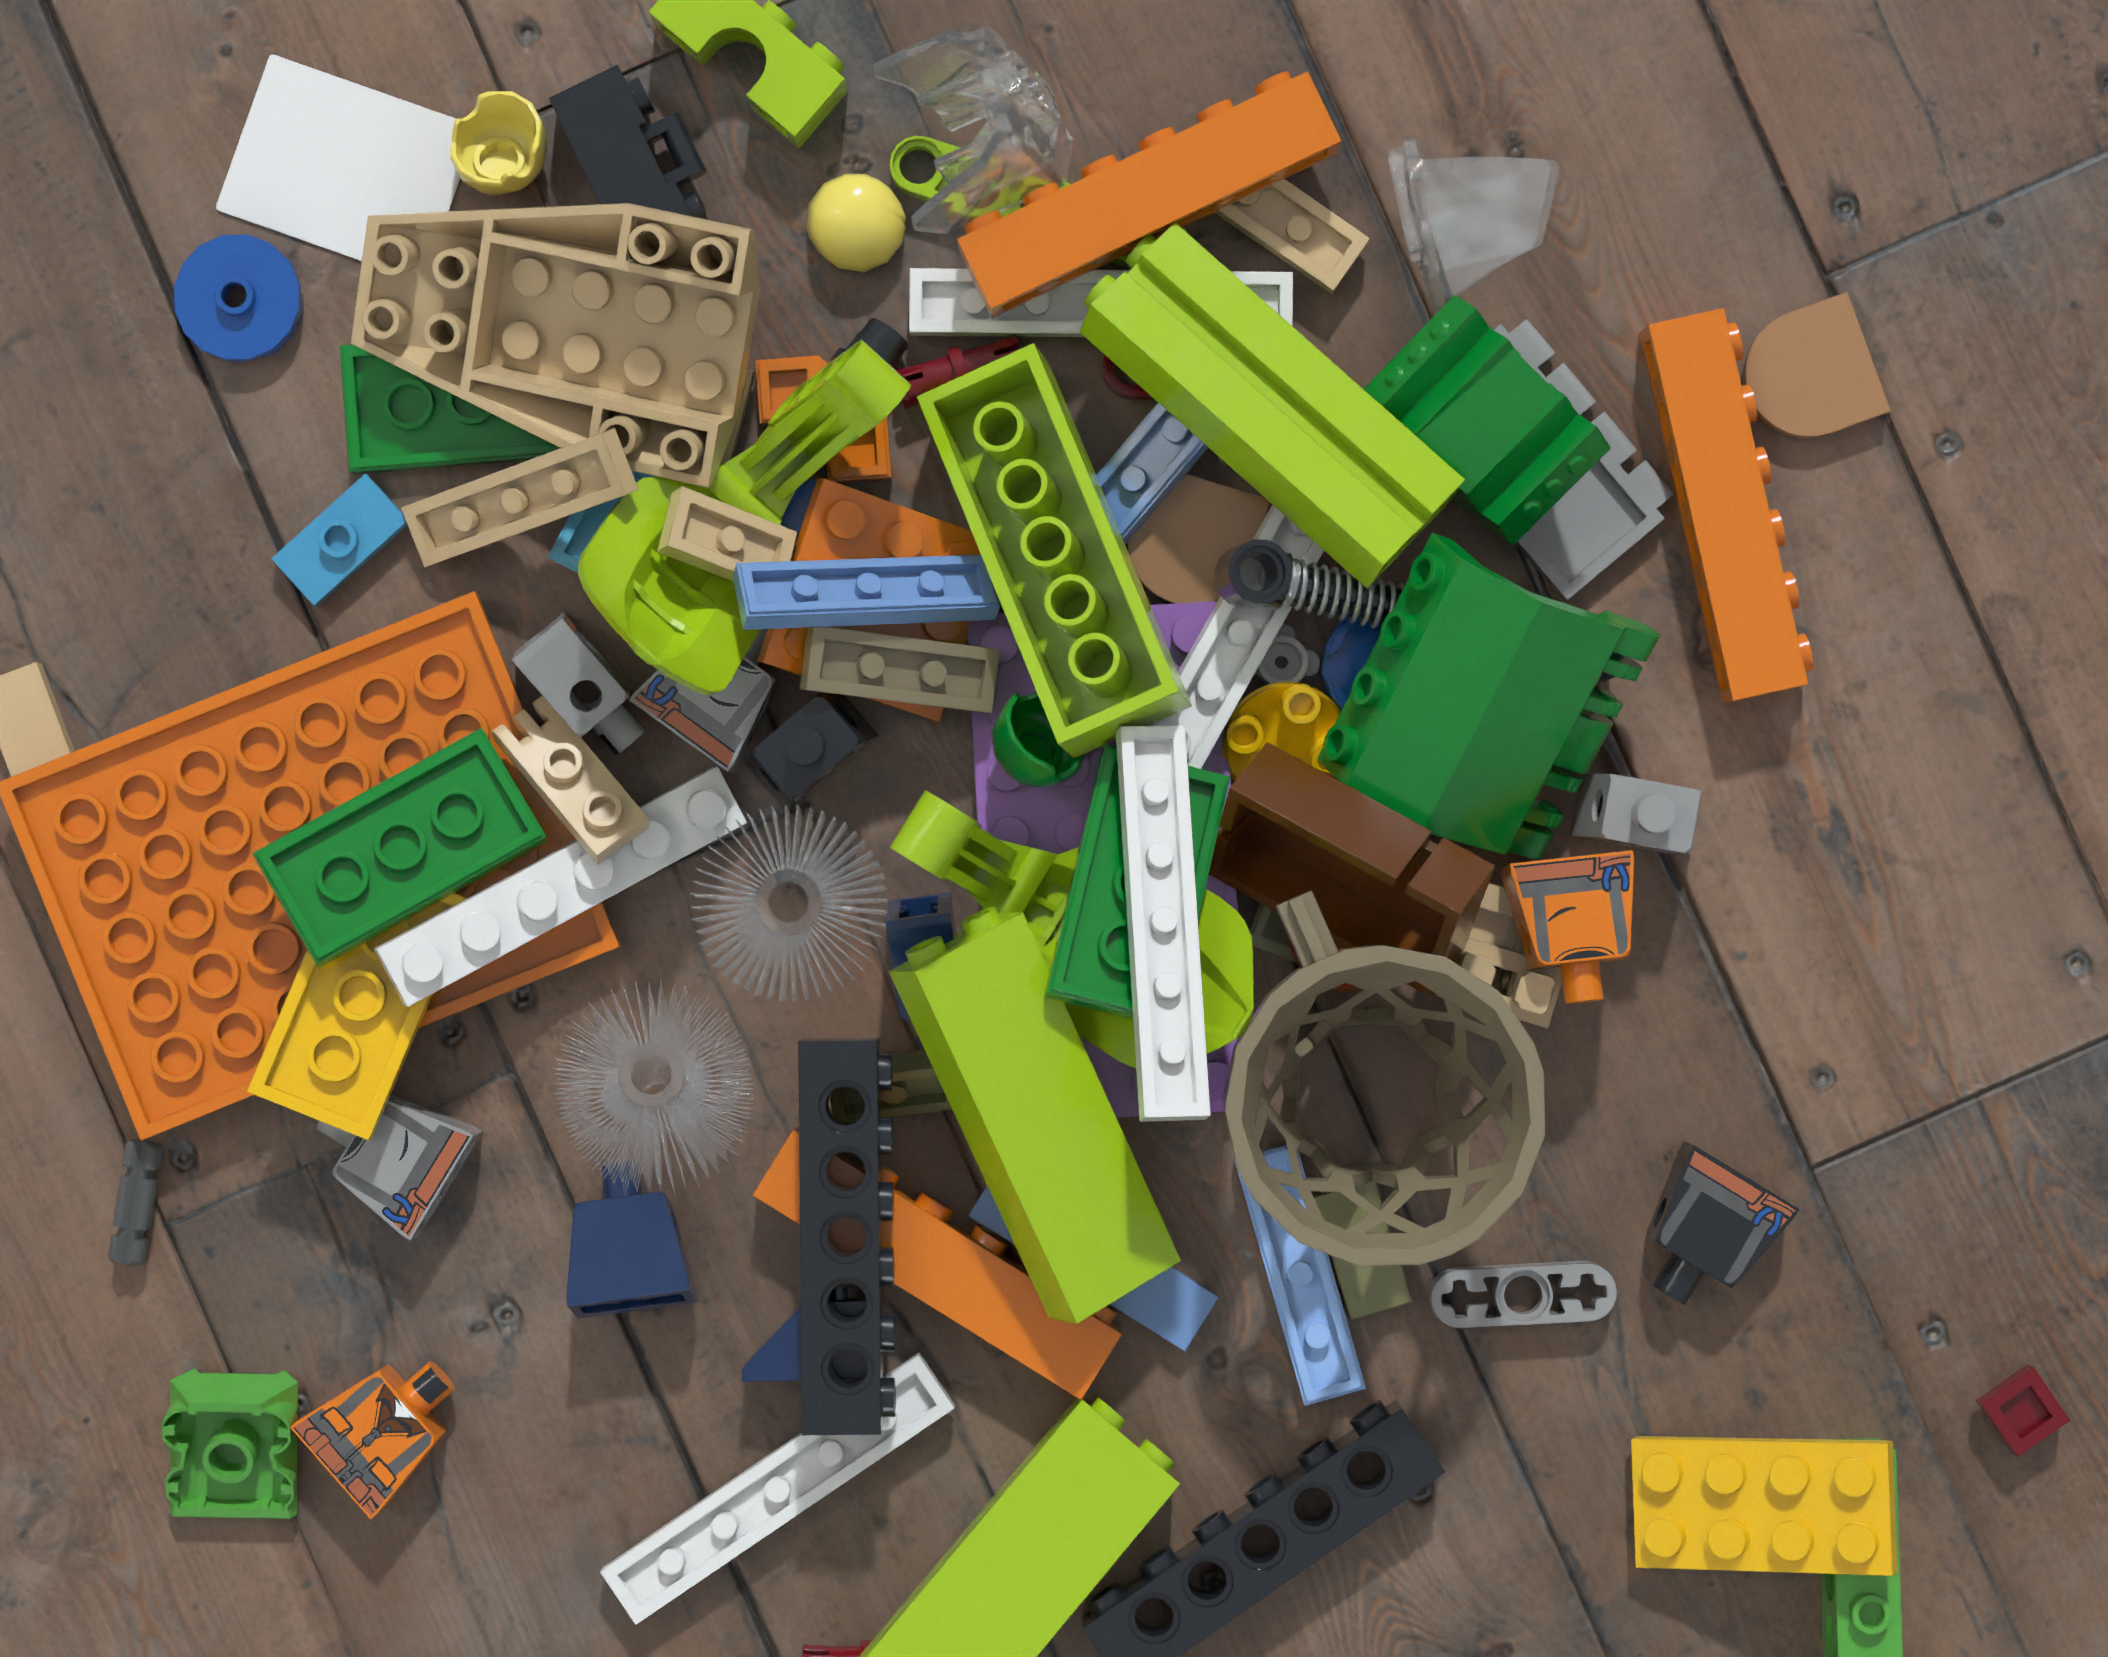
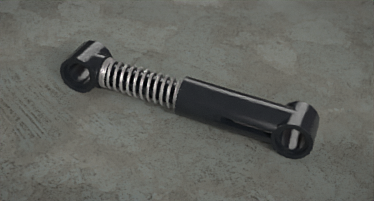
M1254 539L1227 550L1219 558L1214 574V583L1219 595L1228 604L1237 608L1252 609L1263 606L1278 610L1282 606L1284 608L1292 606L1298 611L1302 606H1305L1307 613H1310L1315 608L1318 616L1324 611H1327L1328 618H1332L1336 613L1340 621L1348 616L1351 624L1357 618L1362 626L1370 621L1373 629L1378 624H1381L1382 627L1386 616L1392 612L1404 588V584L1401 582L1394 585L1391 580L1383 583L1382 579L1378 578L1367 589L1346 570L1340 573L1338 568L1334 567L1329 570L1326 565L1318 568L1314 562L1307 565L1305 560L1301 559L1299 561L1297 558L1294 559L1292 554L1285 552L1278 544L1269 540ZM1247 557L1257 560L1264 568L1265 582L1259 591L1249 589L1241 579L1240 567ZM1603 672L1598 683L1605 682L1616 676Z

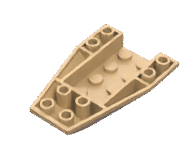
M630 203L370 215L367 219L351 344L560 448L615 428L631 471L710 487L717 474L741 409L760 293L754 230Z

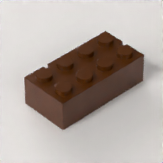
M1267 742L1229 788L1219 827L1222 829L1217 834L1209 875L1278 912L1275 907L1276 905L1312 890L1335 944L1343 949L1384 945L1445 956L1455 963L1465 949L1495 865L1445 838L1439 844L1430 841L1431 830ZM1417 981L1407 983V985L1429 997L1433 994V991Z

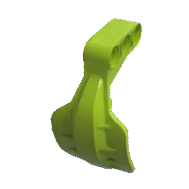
M861 339L802 383L777 409L768 422L769 426L754 445L719 466L712 486L703 487L663 477H647L636 482L639 490L624 495L618 500L580 556L578 576L583 590L611 627L648 665H652L670 679L700 694L715 695L721 692L733 679L741 661L762 629L743 630L733 581L657 552L672 492L683 486L780 525L796 489L837 453L882 422L904 398L911 384Z
M924 790L890 845V848L938 878L947 882L951 880L965 888L983 909L995 907L998 913L1023 912L1050 971L1079 847L1055 854L999 840L981 829L982 825L927 790ZM1205 889L1198 919L1206 1054H1209L1240 1038L1253 1018L1252 936L1238 911L1222 898ZM1064 1002L1081 1038L1119 1062L1136 1069L1133 1019Z

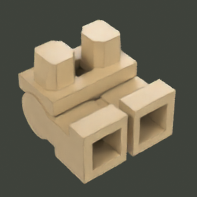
M1489 882L1465 949L1455 963L1497 989L1518 1020L1548 1028L1562 985L1560 967L1530 970L1505 888Z

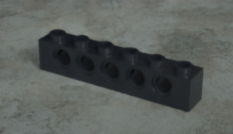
M880 1038L801 1039L798 1041L802 1436L881 1435L884 1427V1417L896 1416L895 1378H883V1352H895V1313L883 1312L882 1287L894 1286L895 1279L894 1247H882V1221L894 1220L893 1182H881V1156H893V1118L881 1117L880 1091H892V1052H880ZM848 1086L856 1089L862 1095L865 1109L860 1119L854 1122H842L832 1115L829 1109V1097L834 1089ZM841 1152H851L860 1157L865 1166L864 1180L853 1187H844L837 1184L829 1171L830 1161L834 1155ZM840 1218H853L862 1224L866 1232V1242L863 1247L853 1252H846L833 1244L830 1237V1228L832 1223ZM843 1283H851L860 1287L866 1296V1309L859 1315L851 1317L838 1313L831 1303V1291L836 1286ZM842 1349L856 1350L863 1355L867 1362V1373L856 1381L842 1380L832 1369V1356Z
M1381 1400L1370 1404L1349 1421L1354 1429L1334 1443L1331 1442L1329 1437L1318 1440L1297 1457L1301 1466L1282 1479H1279L1276 1473L1266 1476L1245 1492L1244 1496L1248 1500L1246 1504L1228 1516L1223 1509L1218 1510L1197 1524L1191 1531L1195 1539L1181 1549L1174 1552L1170 1546L1164 1547L1139 1566V1570L1143 1575L1122 1589L1115 1582L1094 1595L1086 1603L1090 1611L1082 1616L1083 1630L1101 1656H1181L1444 1474L1445 1470L1397 1400L1386 1407ZM1370 1451L1380 1456L1381 1469L1372 1480L1358 1482L1347 1475L1348 1463L1357 1453ZM1309 1488L1321 1489L1329 1495V1503L1326 1510L1315 1518L1302 1517L1294 1510L1297 1496ZM1254 1525L1269 1526L1277 1533L1274 1546L1263 1554L1249 1553L1241 1545L1242 1536L1247 1529ZM1210 1561L1218 1564L1224 1570L1223 1580L1214 1589L1199 1590L1188 1581L1189 1573L1198 1563ZM1150 1598H1159L1167 1602L1172 1609L1169 1619L1164 1624L1156 1627L1142 1624L1137 1619L1135 1612L1143 1601Z

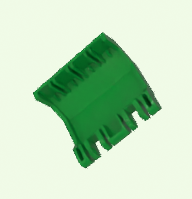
M1431 533L1422 553L1413 562L1410 576L1392 612L1386 616L1381 627L1380 636L1363 669L1356 675L1352 684V691L1335 724L1328 730L1323 748L1317 759L1338 781L1355 788L1384 806L1412 819L1419 825L1431 830L1432 835L1503 855L1511 852L1541 860L1554 836V832L1550 828H1558L1564 817L1562 811L1554 804L1537 798L1542 786L1547 785L1563 791L1577 793L1583 782V778L1578 773L1587 774L1613 726V722L1604 715L1617 718L1623 707L1621 700L1617 699L1614 694L1602 688H1595L1603 672L1624 680L1636 681L1643 668L1633 659L1647 662L1660 635L1641 622L1606 610L1598 615L1529 592L1483 567L1452 539Z

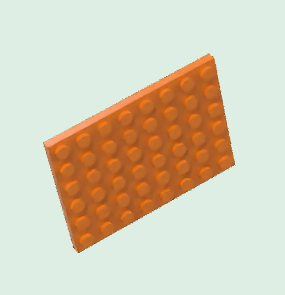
M476 591L0 781V797L141 1141L254 1095L247 1092L307 948L256 863L252 853L480 728L484 730L547 836V841L458 890L455 894L469 898L576 840L498 746L491 734L492 730L504 724L518 741L525 738L512 720V716L522 709L525 710ZM603 901L433 993L419 1028L621 947Z

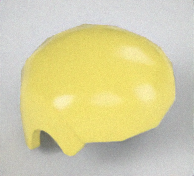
M487 91L478 95L476 106L469 115L455 120L451 138L450 159L463 183L490 196L500 195L525 188L542 171L547 151V135L542 120L529 100L513 91Z
M844 174L824 183L809 202L807 232L817 251L828 262L839 269L866 272L888 263L900 247L906 228L904 224L906 216L900 201L883 182L866 174Z

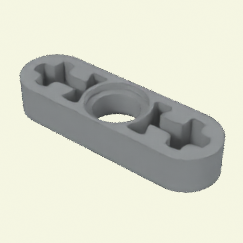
M1590 1261L1452 1267L1440 1272L1430 1285L1428 1298L1435 1315L1443 1323L1455 1328L1588 1322L1601 1319L1611 1311L1616 1301L1617 1288L1610 1273L1600 1265ZM1587 1273L1593 1283L1602 1285V1295L1592 1297L1591 1307L1582 1308L1579 1299L1566 1296L1557 1297L1561 1307L1559 1311H1550L1553 1291L1547 1278L1549 1274H1559L1556 1285L1560 1288L1580 1285L1581 1275ZM1519 1276L1533 1278L1540 1289L1538 1303L1534 1308L1526 1312L1511 1310L1504 1298L1507 1284ZM1495 1277L1492 1286V1299L1497 1309L1496 1314H1486L1488 1304L1485 1301L1465 1303L1464 1313L1459 1315L1455 1314L1450 1304L1441 1302L1442 1294L1452 1292L1453 1281L1462 1280L1464 1287L1468 1291L1484 1292L1487 1291L1483 1279Z

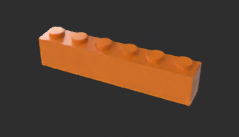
M1288 71L1276 74L1259 83L1254 88L1257 95L1236 106H1233L1230 99L1215 103L1196 115L1198 124L1176 134L1173 127L1161 129L1138 143L1140 152L1119 162L1115 155L1100 158L1084 167L1080 171L1083 179L1062 189H1059L1056 182L1044 185L1023 197L1022 201L1025 205L1023 208L1004 217H1001L999 210H994L967 223L964 226L967 234L957 239L958 249L991 318L993 319L1131 253L1137 244L1150 234L1158 239L1174 223L1183 228L1278 181L1336 155L1341 139L1308 71L1294 78H1291Z
M1724 308L1649 324L1639 333L1721 702L1724 704L1807 685L1806 672L1813 670V656L1806 634L1797 635L1792 609L1799 608L1798 588L1792 572H1783L1778 547L1785 545V531L1779 511L1777 509L1769 510L1764 485L1771 483V469L1764 447L1755 448L1750 423L1757 421V407L1750 385L1741 386L1736 361L1743 359V345L1738 326L1735 322L1727 323Z
M799 1126L793 1129L753 1196L800 1225ZM838 1153L832 1157L829 1171L837 1184L844 1187H853L864 1180V1164L860 1165L843 1153ZM881 1164V1182H893L894 1220L882 1221V1247H894V1284L1081 1400L1122 1335L1121 1327L1112 1322L1117 1312L1107 1305L1078 1324L1048 1318L1026 1268L1003 1254L1008 1247L1005 1241L979 1225H976L973 1231L969 1233L949 1220L954 1213L952 1208L924 1191H921L917 1199L913 1198L895 1186L900 1177ZM845 1217L832 1223L830 1237L837 1248L842 1251L853 1252L864 1246L866 1232L860 1222L853 1218Z

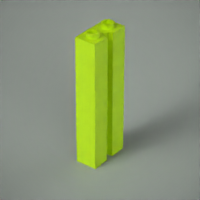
M1174 223L1158 239L1152 234L1144 237L1125 261L1132 269L1128 273L1124 271L1116 280L1111 275H1106L1089 292L1083 302L1089 309L1079 332L1368 589L1449 504L1465 479L1178 224Z
M988 907L961 920L959 924L962 931L954 935L952 941L944 944L942 937L936 936L909 948L905 952L908 961L890 970L889 974L1048 1318L1078 1324L1177 1264L1181 1259L1064 1001L1044 996L1050 971L1024 913H998L995 907Z
M1076 1397L859 1657H1037L1180 1485L1179 1482L1168 1474L1175 1463L1147 1439L1137 1447L1119 1430L1126 1421L1099 1397L1091 1405H1088L1083 1399L1080 1400Z

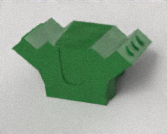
M1454 294L1371 380L1364 390L1465 479L1452 499L1468 515L1473 513L1493 533L1514 546L1611 447L1598 427L1580 416L1566 395L1558 391L1551 383L1548 384L1520 356L1521 354L1513 347L1509 339L1491 329L1477 308Z

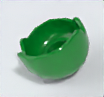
M1037 691L1020 697L1018 692L1012 695L1001 709L991 732L994 756L1007 775L1022 785L1051 787L1068 781L1081 769L1085 754L1073 758L1058 745Z

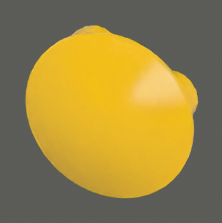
M1275 682L1264 685L1249 693L1237 704L1223 732V757L1228 760L1230 776L1233 781H1236L1267 742L1335 778L1317 758L1323 748L1328 730L1335 724L1341 712L1338 706L1319 689L1300 682Z

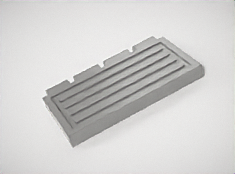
M1528 319L1510 333L1507 332L1502 324L1494 329V331L1509 339L1513 347L1521 354L1520 356L1548 384L1551 383L1558 391L1566 395L1579 415L1596 402L1565 363L1561 364L1547 377L1539 370V367L1551 358L1555 351ZM1605 411L1591 423L1598 427L1611 449L1515 544L1563 602L1571 598L1665 518L1657 508L1674 495L1672 490L1646 460L1629 474L1624 471L1620 464L1635 453L1637 449Z

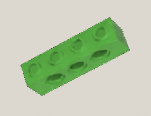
M1862 1438V1439H1831V1440H1882V1439H1880V1438ZM1894 1447L1898 1572L1893 1576L1820 1574L1823 1657H1903L1897 1460Z

